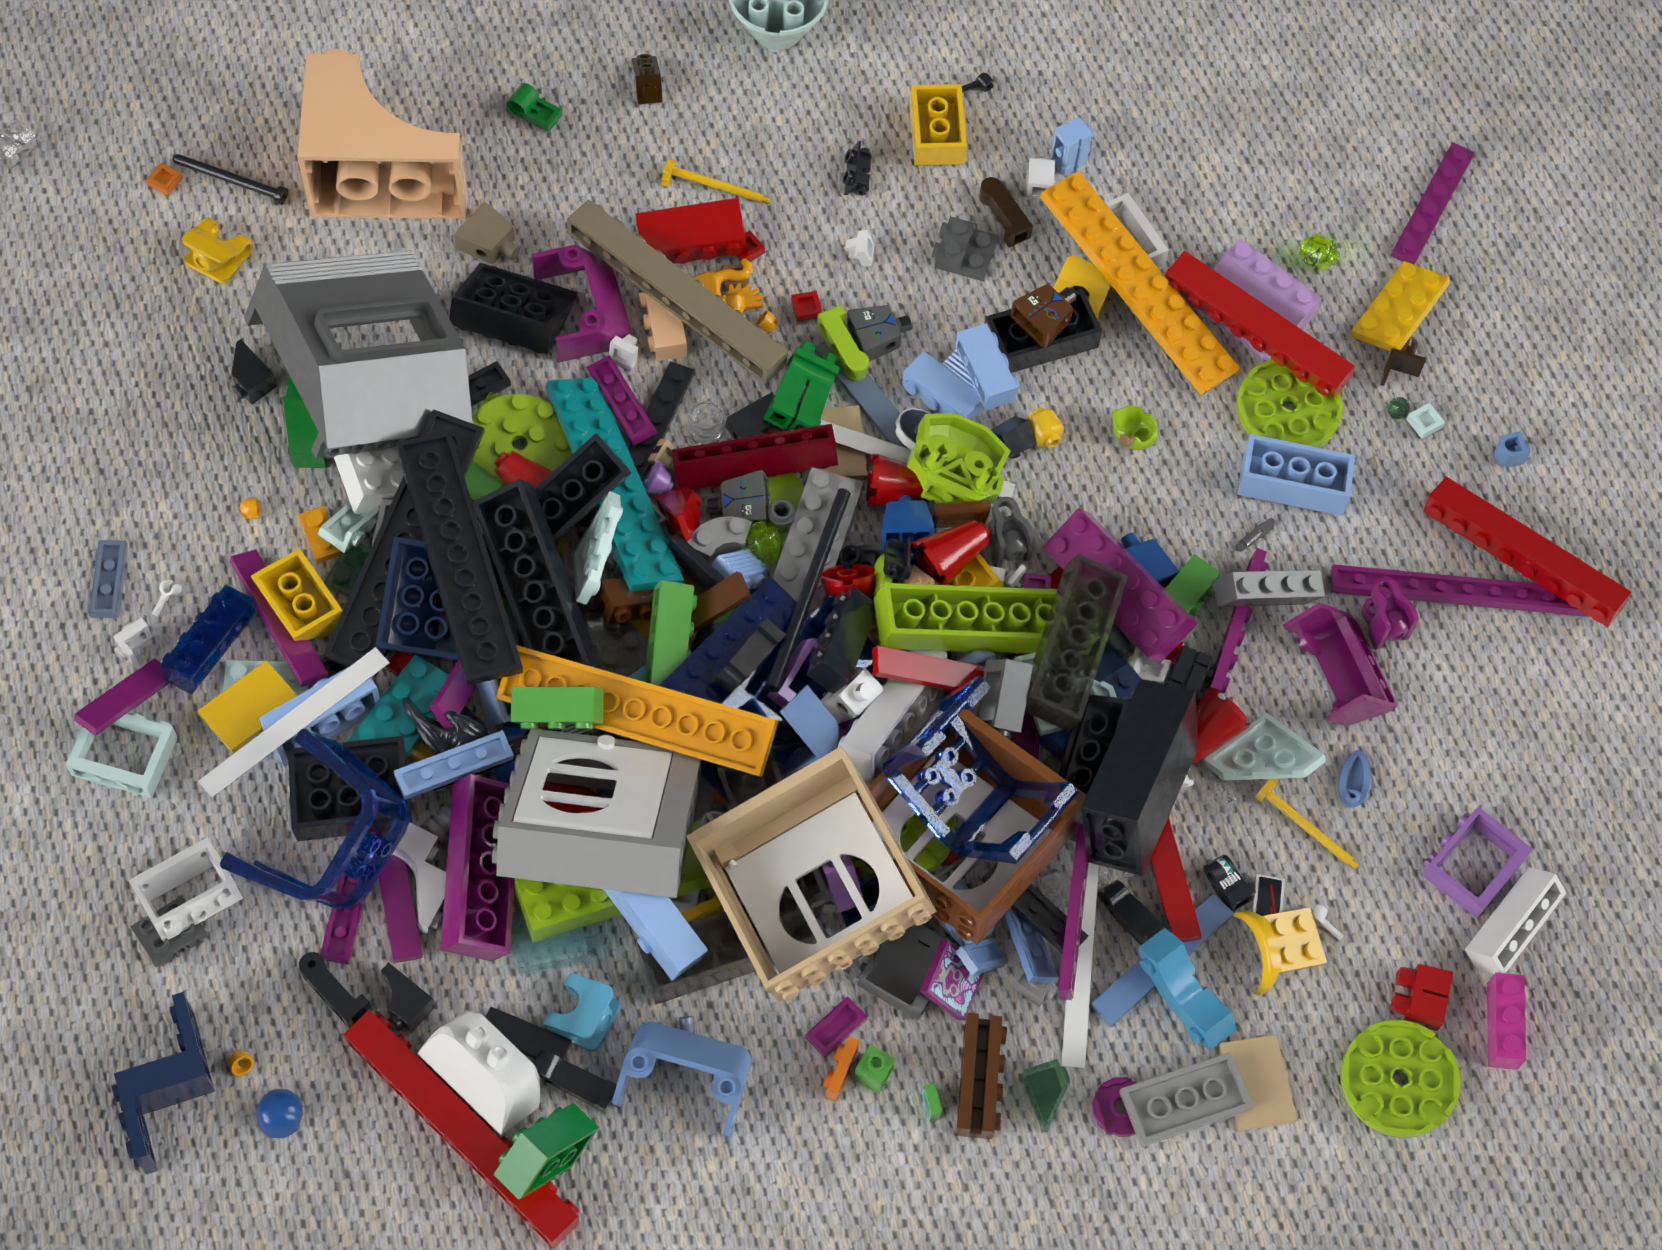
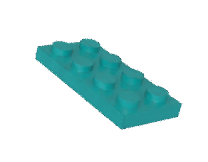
M415 654L348 739V742L403 736L407 759L422 739L404 709L402 699L410 697L424 715L436 721L437 718L429 706L449 674Z

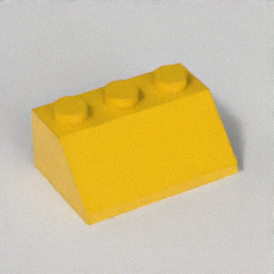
M300 548L251 575V578L294 641L323 639L334 632L343 610Z

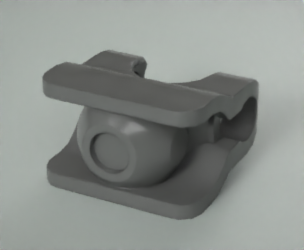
M1001 497L996 499L991 511L993 519L988 527L990 532L989 538L992 543L991 556L994 566L1001 568L1003 559L1014 561L1023 557L1024 561H1029L1035 542L1034 532L1029 521L1021 515L1018 504L1013 498ZM1007 506L1011 509L1012 514L1004 517L998 508Z

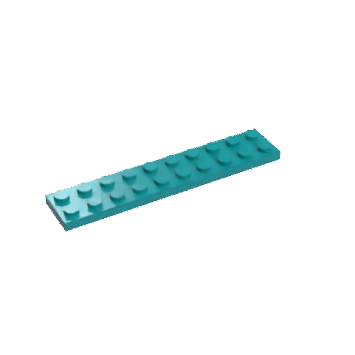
M593 378L547 380L545 389L572 454L597 433L631 471V474L612 491L620 495L623 512L620 520L617 522L611 542L612 550L629 591L652 590L661 580L683 583V576L668 546L667 539L609 404L599 389L597 382ZM605 498L595 506L597 512Z

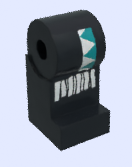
M1223 854L1203 866L1204 873L1212 884L1211 886L1221 901L1232 912L1252 901L1256 893L1250 882H1245L1227 855Z

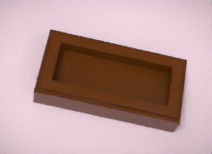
M989 500L937 504L932 517L934 528L955 527L973 520L985 524L991 510Z

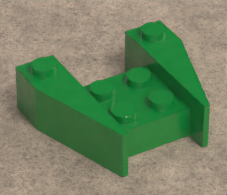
M288 375L286 396H283V406L293 467L326 469L327 459L332 458H315L312 447L319 432L290 375Z

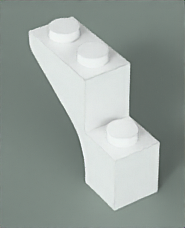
M407 821L393 845L392 854L404 860L414 872L416 878L417 926L420 932L427 935L431 927L434 929L438 927L443 917V913L440 910L444 904L446 872L431 865L440 849L436 846L438 836Z

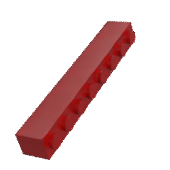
M1185 250L1165 273V277L1169 280V285L1185 297L1192 307L1196 309L1201 308L1208 313V316L1214 322L1223 323L1229 327L1231 333L1236 337L1245 338L1255 350L1259 352L1264 351L1270 355L1277 365L1281 367L1286 366L1292 370L1299 380L1308 381L1314 385L1317 392L1321 395H1328L1335 399L1353 377L1355 365Z
M1447 476L1428 496L1423 512L1432 519L1439 521L1452 529L1456 534H1460L1477 547L1498 558L1499 561L1506 563L1523 576L1530 578L1547 591L1568 602L1572 607H1576L1596 622L1608 628L1625 607L1632 591Z

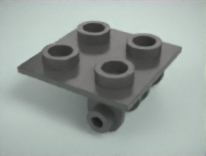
M181 896L156 912L160 917L184 904L186 901ZM148 916L130 926L155 967L159 965L165 966L167 962L174 959V953L177 957H180L181 955L178 952L180 949L183 948L185 952H188L187 945L191 949L199 943L202 944L204 942L203 939L208 937L201 923L191 924V928L184 932L182 931L179 935L169 940L165 938L164 943Z

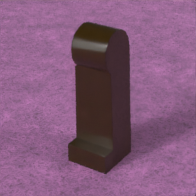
M995 177L985 178L981 183L979 199L984 205L990 207L1005 229L1004 242L1008 248L1030 239L1033 225L1006 187Z

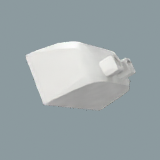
M465 1011L436 1030L418 1052V1055L500 1135L539 1108L540 1078L535 1065L480 1013Z

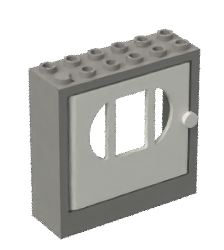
M530 729L528 738L522 739L520 755L516 757L515 771L511 772L510 787H506L504 804L501 803L499 821L494 823L493 838L498 839V845L494 846L492 863L497 864L496 876L677 898L689 844L686 836L691 833L699 799L702 759L645 742L614 739L609 735L598 737ZM546 781L614 790V794L609 799L544 791L543 786ZM544 801L604 809L591 813H568L552 808Z

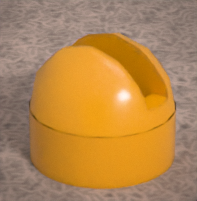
M765 310L755 325L760 326L765 333H771L776 329L778 321L773 313Z
M258 497L247 498L241 502L239 509L243 517L246 519L261 518Z
M240 1049L235 1050L234 1053L228 1056L227 1064L235 1076H244L252 1070L254 1060L248 1052ZM242 1059L244 1062L239 1065L237 1062Z

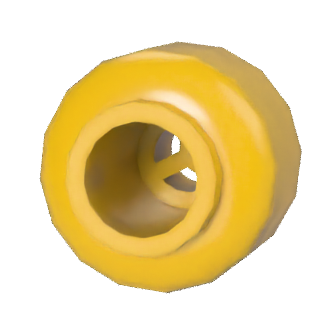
M1041 407L1035 409L1026 417L1037 442L1035 446L1052 448L1061 441L1060 436L1064 432V426L1053 410Z

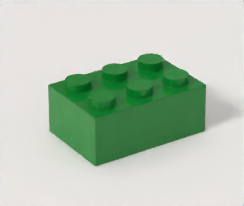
M575 1103L563 1109L558 1107L546 1119L540 1117L530 1128L523 1127L514 1135L512 1139L514 1142L513 1146L501 1155L498 1160L501 1164L493 1175L520 1200L571 1169L599 1127Z

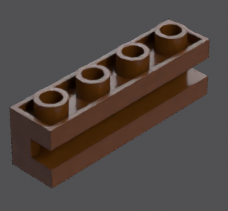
M685 571L681 572L684 579L682 584L694 586L693 595L698 597L705 592ZM624 578L601 580L599 591L594 596V600L598 607L605 606L602 613L605 624L624 623L626 621L642 619L649 620L652 614L654 589L630 592Z
M967 1013L956 1136L992 1140L994 1131L1000 1130L1001 1113L996 1112V1102L1002 1101L1003 1084L998 1083V1073H1003L1005 1066V1055H1000V1045L1006 1044L1007 1027L1002 1026L1003 1016L991 1015L988 1020L979 1019V1014Z

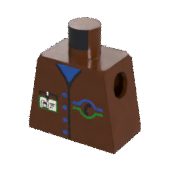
M1046 284L1014 300L1010 317L1045 349L1071 321L1073 308L1070 304L1076 300V295L1069 287L1058 293L1051 285Z

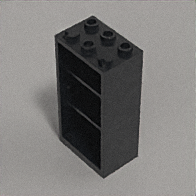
M1139 680L1081 806L1088 863L1143 876L1199 748L1195 691L1156 681Z

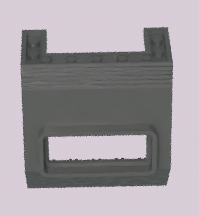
M412 250L264 264L244 319L248 326L264 324L319 432L312 447L315 458H332L337 455L358 454L372 450L380 451L396 447V442L421 437L433 409L473 424L466 349L423 270L418 266ZM410 320L420 341L343 350L338 346L329 328Z

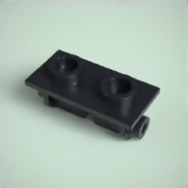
M858 141L852 149H848L845 155L847 169L843 176V184H845L844 195H848L853 190L856 191L857 195L863 196L869 190L870 175L867 173L871 169L872 154L869 149L861 148V141Z
M908 536L905 543L895 538H891L885 543L883 571L888 577L897 579V583H902L904 579L908 580L913 570V564L910 561L914 549L911 548L910 536Z

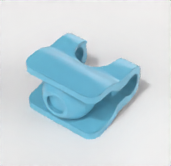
M570 973L564 985L569 993L579 998L578 1006L567 1014L550 1012L542 1024L547 1030L571 1039L573 1044L589 1052H595L600 1048L621 1006L619 1001L613 997L614 992L609 985Z

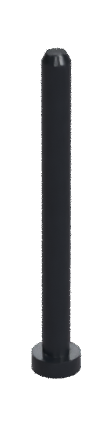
M175 154L172 158L175 164L274 198V202L283 205L288 197V188L279 186L274 188L180 154Z

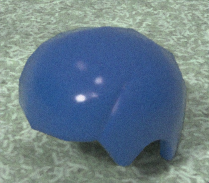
M274 1089L264 1094L257 1107V1121L264 1134L271 1138H286L298 1130L303 1116V1105L299 1096L289 1089Z

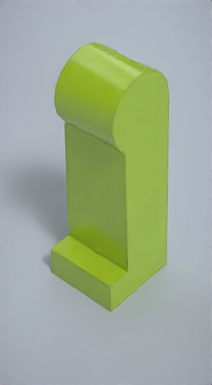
M839 305L818 314L817 328L831 352L838 356L837 362L845 375L853 381L864 379L868 372L869 358L864 352L859 351L845 326L846 311L843 306Z

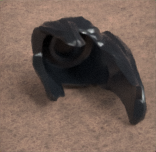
M410 697L402 699L403 707L412 720L419 736L434 755L489 735L487 725L466 706H464L460 714L456 711L446 712L445 718L450 720L454 727L444 729L439 722L424 715Z

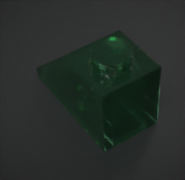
M1058 1059L1024 1069L1021 1077L1042 1133L1049 1130L1070 1083L1067 1069L1065 1066H1060Z

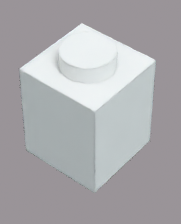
M1044 158L1029 159L1026 184L1027 198L1041 199L1039 197L1041 193L1054 185L1055 160Z

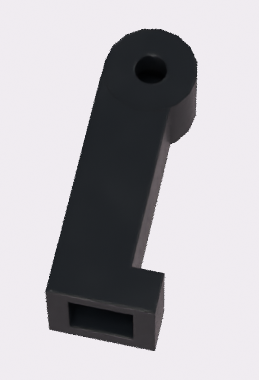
M766 618L714 681L730 695L779 644L786 634Z
M1113 881L1098 893L1100 901L1109 910V913L1140 946L1163 928L1172 933V927L1164 920L1161 922L1130 893L1121 881Z
M309 952L301 957L299 969L303 978L348 1028L356 1023L369 1010L373 1011L370 1002L363 994L356 999L350 995L328 971L327 965L319 953Z
M540 1050L533 1063L539 1077L544 1079L545 1082L603 1113L616 1090V1083L596 1076L545 1050Z

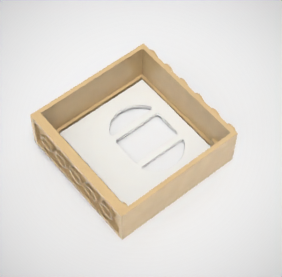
M842 746L686 836L765 989L779 1001L794 999L799 995L798 993H800L801 989L808 985L815 986L822 983L827 978V974L834 970L841 971L848 968L853 963V959L862 954L867 956L878 950V945L888 939L893 941L905 934L907 928L914 924L919 926L931 919V915L937 912L855 763ZM856 792H859L863 802L865 803L868 811L870 812L873 820L875 821L878 829L880 830L883 838L885 839V843H883V841L881 840L872 821L870 820L867 812L865 811L862 803L860 802ZM842 855L858 857L874 869L879 881V898L872 912L869 911L841 859ZM894 858L896 859L910 887L912 888L915 894L914 897L912 896L909 888L907 887L904 879L902 878L899 870L897 869L893 861ZM832 861L862 919L834 936L826 938L803 896L797 880L825 863ZM724 868H725L726 872L728 873V875H729V877H730V879H731V881H732V883H733V885H734V887H735V889H736L738 895L740 896V898H741V900H742V902H743V904H744V906H745V908H746V910H747L749 916L751 917V919H752V921H753V923H754V925H755V927H756V929H757V931H758V933H759L761 939L763 940V942H764V944H765V946H766V948H767V950H768V952H769V954H770L772 960L774 961V963H775V965H776V967H777V969H778V971H779V973H780L779 975L777 974L775 968L773 967V965H772V963H771V961H770V959H769V957H768V955H767V953H766V951H765L763 945L761 944V942H760V940H759V938H758V936H757V934H756V932H755V930H754V928H753L751 922L749 921V919H748V917H747V915H746V913H745V911H744V909H743V907H742V905H741L739 899L737 898V896H736V894H735V892H734V890H733V888H732V886H731V884H730L728 878L726 877V875H725V873H724V871H723ZM788 887L817 940L816 944L799 942L788 935L783 928L779 916V904L785 888Z

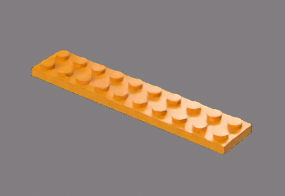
M1080 171L1045 189L1039 197L1201 396L1240 370V367L1182 296L1169 285V280Z
M516 645L523 666V673L502 678L496 699L511 703L512 687H597L604 690L603 724H593L594 728L760 777L763 776L778 720Z

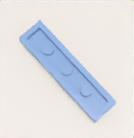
M502 730L394 770V775L406 800L462 779L469 774H475L513 760L514 754Z

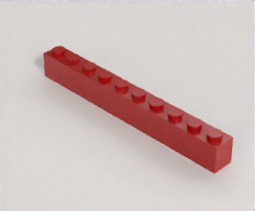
M371 1010L366 1012L343 1034L346 1043L554 1249L580 1224L579 1216L577 1215L579 1212L578 1208L567 1198L563 1201L556 1194L558 1189L551 1181L520 1200L493 1175L501 1164L498 1162L501 1155L513 1146L511 1141L505 1136L499 1138L492 1131L494 1128L482 1116L479 1118L472 1111L473 1108L461 1096L458 1097L451 1090L452 1087L440 1075L437 1077L430 1070L431 1067L420 1056H416L410 1050L412 1047L411 1043L401 1033L396 1036L390 1030L392 1025L382 1014L376 1016Z

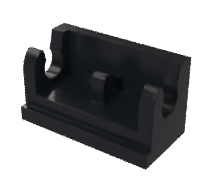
M772 392L727 417L724 427L734 439L755 436L774 425L763 420L774 396ZM773 412L775 417L779 419L786 418L776 412Z

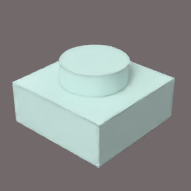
M1430 403L1409 413L1406 418L1421 439L1442 429L1445 424L1444 420Z

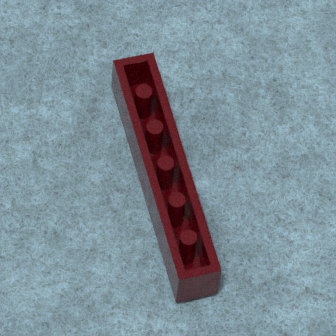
M832 424L672 449L677 486L686 485L691 490L707 486H720L723 481L763 470L767 477H774L788 473H800L811 470L812 467L825 469L839 465Z

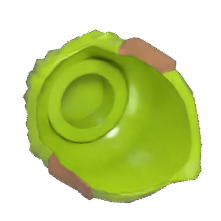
M1126 406L1112 411L1114 436L1120 441L1122 446L1133 450H1143L1156 443L1159 438L1157 422L1152 413H1145L1142 408L1137 406Z

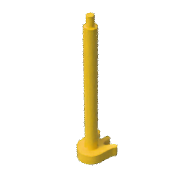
M668 159L662 172L661 186L669 187L674 175L759 203L763 201L770 204L771 201L770 198L764 197V194L676 167L677 161L673 159Z
M1269 779L1254 798L1260 803L1267 799L1347 866L1351 865L1356 870L1359 865L1353 861L1354 858L1272 792L1280 779Z

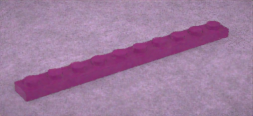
M1332 564L1330 570L1331 593L1371 596L1370 592L1374 582L1377 579L1388 577L1395 580L1403 596L1409 600L1590 617L1537 583ZM1379 588V591L1385 598L1391 596V591L1388 588Z

